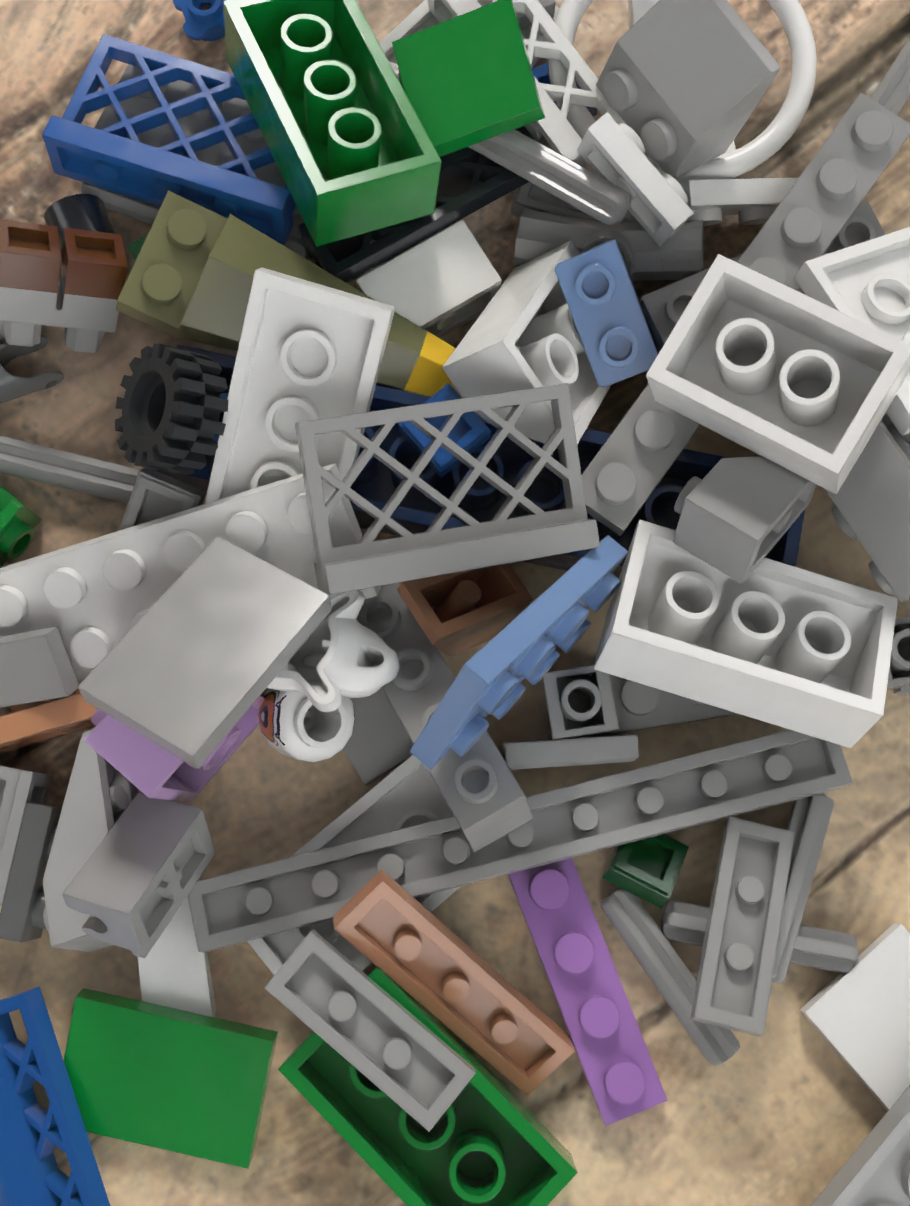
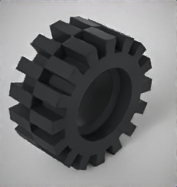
M153 344V347L146 346L141 350V358L134 357L129 364L133 373L132 376L124 375L120 384L126 391L124 398L117 397L115 407L122 410V417L115 419V431L123 432L117 440L119 449L126 451L124 458L130 463H135V466L185 475L194 474V469L201 470L207 464L205 454L211 456L215 454L218 445L213 440L214 435L223 436L226 424L219 422L221 412H228L229 400L220 398V394L228 389L226 378L218 377L222 368L217 362H213L209 356L163 344Z

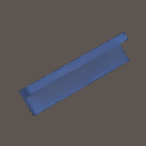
M40 986L1 999L0 1206H110ZM20 1009L28 1034L26 1045L17 1039L9 1012ZM35 1080L45 1087L50 1102L48 1111L37 1102L33 1090ZM55 1146L67 1155L71 1168L70 1177L58 1168L54 1155Z

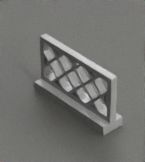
M568 383L295 423L317 563H314L317 586L324 593L336 594L600 547L597 521L587 517ZM551 400L555 430L543 447L540 448L513 426L530 403ZM513 406L505 419L491 410ZM476 412L497 429L477 459L447 437L463 413ZM448 416L439 429H436L425 420ZM408 421L431 438V441L410 470L379 447L395 423ZM380 426L371 440L356 430ZM342 432L364 449L342 481L319 465L314 435ZM506 436L534 457V460L514 488L486 467ZM440 446L470 468L449 499L419 478V475ZM557 447L560 463L551 456ZM372 456L403 478L382 510H379L350 488ZM544 466L562 479L566 508L544 512L524 496ZM478 476L507 496V499L493 519L480 523L458 507ZM322 480L335 489L326 504ZM412 486L442 507L426 532L415 534L410 533L390 518ZM343 496H345L375 518V520L359 543L333 547L328 518ZM516 505L529 513L528 515L508 518ZM451 515L464 524L463 526L442 529ZM383 526H386L398 535L397 537L374 540Z

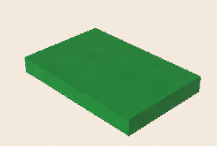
M83 988L75 997L64 1063L86 1132L248 1169L254 1154L278 1032Z

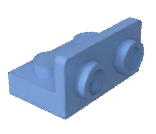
M616 237L592 247L589 251L558 263L555 267V273L598 385L606 387L649 370L658 356V351Z

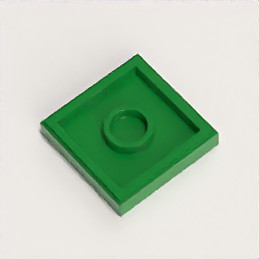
M512 0L495 1L392 42L403 89L439 157L545 118Z

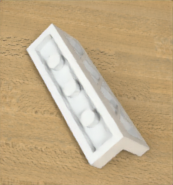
M428 0V8L438 22L442 23L498 0ZM512 0L516 13L525 14L532 23L530 38H524L531 67L533 66L534 57L560 60L568 70L565 87L539 83L535 78L545 118L524 127L536 142L586 169L587 162L577 151L582 139L567 120L570 104L595 107L601 115L608 112L618 125L626 123L609 106L604 95L596 86L598 78L538 0ZM539 33L546 42L537 40ZM574 79L581 89L573 88ZM553 101L563 102L561 111Z

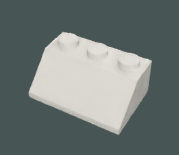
M571 240L515 267L442 369L452 381L457 393L463 398L568 383L578 444L611 385L606 387L598 385L555 273V267L558 263L580 254ZM551 400L530 403L513 427L527 438L545 444L555 430ZM513 406L491 410L505 419ZM477 414V416L482 421L487 422L484 418Z

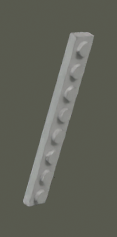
M860 93L737 263L798 291L800 286L794 278L803 263L825 254L909 137L910 123L865 94ZM648 383L582 474L587 513L621 536L701 424L656 402Z

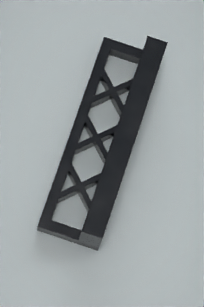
M524 126L515 129L534 140ZM466 147L440 157L441 169L434 214L316 247L305 222L298 225L311 262L342 281L348 282L530 181L475 150Z

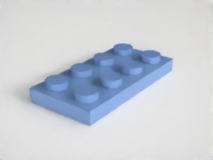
M607 535L600 541V547L591 549L468 660L409 752L430 770L451 750L455 751L460 757H463L488 728L489 723L484 718L488 714H492L500 720L524 693L526 687L521 682L527 679L532 685L537 684L558 659L560 654L555 649L559 647L565 653H568L582 638L591 625V622L586 619L590 613L588 611L589 607L594 612H597L620 585L621 580L613 575L628 551Z

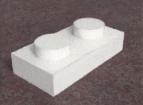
M608 112L587 129L577 149L578 153L598 176L629 192L631 196L629 212L654 241L661 246L694 213L687 205L688 198L683 187L671 175L667 173L660 174L644 155L645 147L636 132L624 123L618 125Z
M798 178L687 180L680 183L688 198L687 205L694 212L687 221L703 220V226L721 223L722 216L738 215L739 225L764 224Z

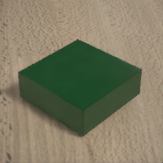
M666 834L615 846L602 878L662 909L671 897L689 846Z

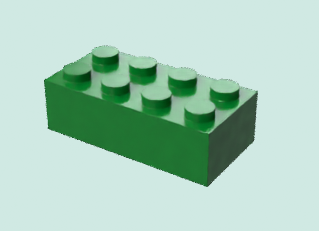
M223 1L226 58L316 247L434 214L441 159L357 1Z
M377 966L367 976L475 1068L476 1074L430 1132L314 1031L292 1051L278 1068L286 1079L407 1206H547L578 1173L571 1153L445 1024Z

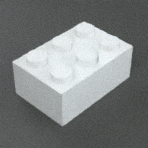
M718 254L647 372L646 378L656 402L837 494L908 376L910 344Z

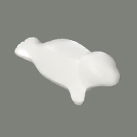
M353 590L330 595L331 612L267 688L279 691L303 692L318 710L330 712L340 707L341 695L348 698L371 696L397 676L399 660L396 652L387 646L375 632L361 625L356 620L365 599L362 591Z

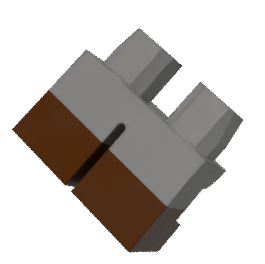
M0 219V321H3L6 342L9 345L33 347L40 343L42 325L65 327V346L73 351L98 352L105 332H115L119 315V311L116 310V304L124 287L128 269L122 235L64 227L62 241L63 261L60 285H58L61 267L58 227Z

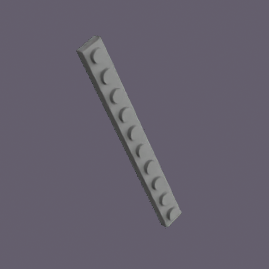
M787 730L526 797L533 819L476 852L472 849L455 817L451 816L200 880L195 883L188 894L198 952L205 953L333 920V916L381 869L411 896L418 898L728 818L729 816L732 817L844 788L852 784L853 781L841 745L793 730Z

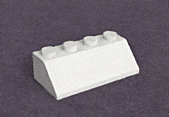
M639 520L619 577L621 583L614 592L607 612L594 670L848 748H852L883 717L898 598L768 558H764L744 583L741 584L674 544L673 539L676 530Z

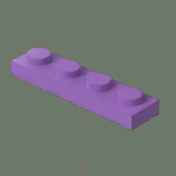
M569 858L508 874L605 1126L668 1101L573 859Z

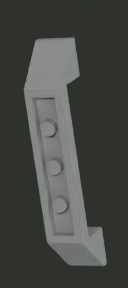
M910 616L895 619L887 690L910 686ZM594 665L547 672L542 677L552 740L612 735L740 715L594 670Z

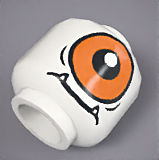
M268 688L263 696L265 700L258 713L261 732L269 745L284 755L307 762L329 759L344 748L352 735L355 714L353 702L348 697L341 695L340 707L334 711L323 712L318 710L303 692L279 691Z

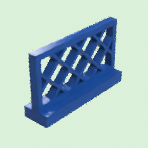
M103 34L62 118L51 115L42 133L54 173L160 207L169 190L227 219L231 214L284 246L292 230V213L296 204L287 185L284 188L258 180L253 171L275 162L269 147L244 155L235 139L237 136L259 128L253 114L250 113L226 122L217 104L233 98L246 100L234 74ZM113 59L136 66L141 74L110 86L105 77ZM177 80L194 84L198 92L197 94L168 104L159 88ZM150 91L159 108L128 119L119 102ZM107 106H111L119 123L100 130L81 124L86 114ZM207 109L216 126L186 137L177 119ZM168 124L177 140L176 142L156 148L140 143L137 134ZM225 141L235 159L225 164L214 166L199 161L195 152Z

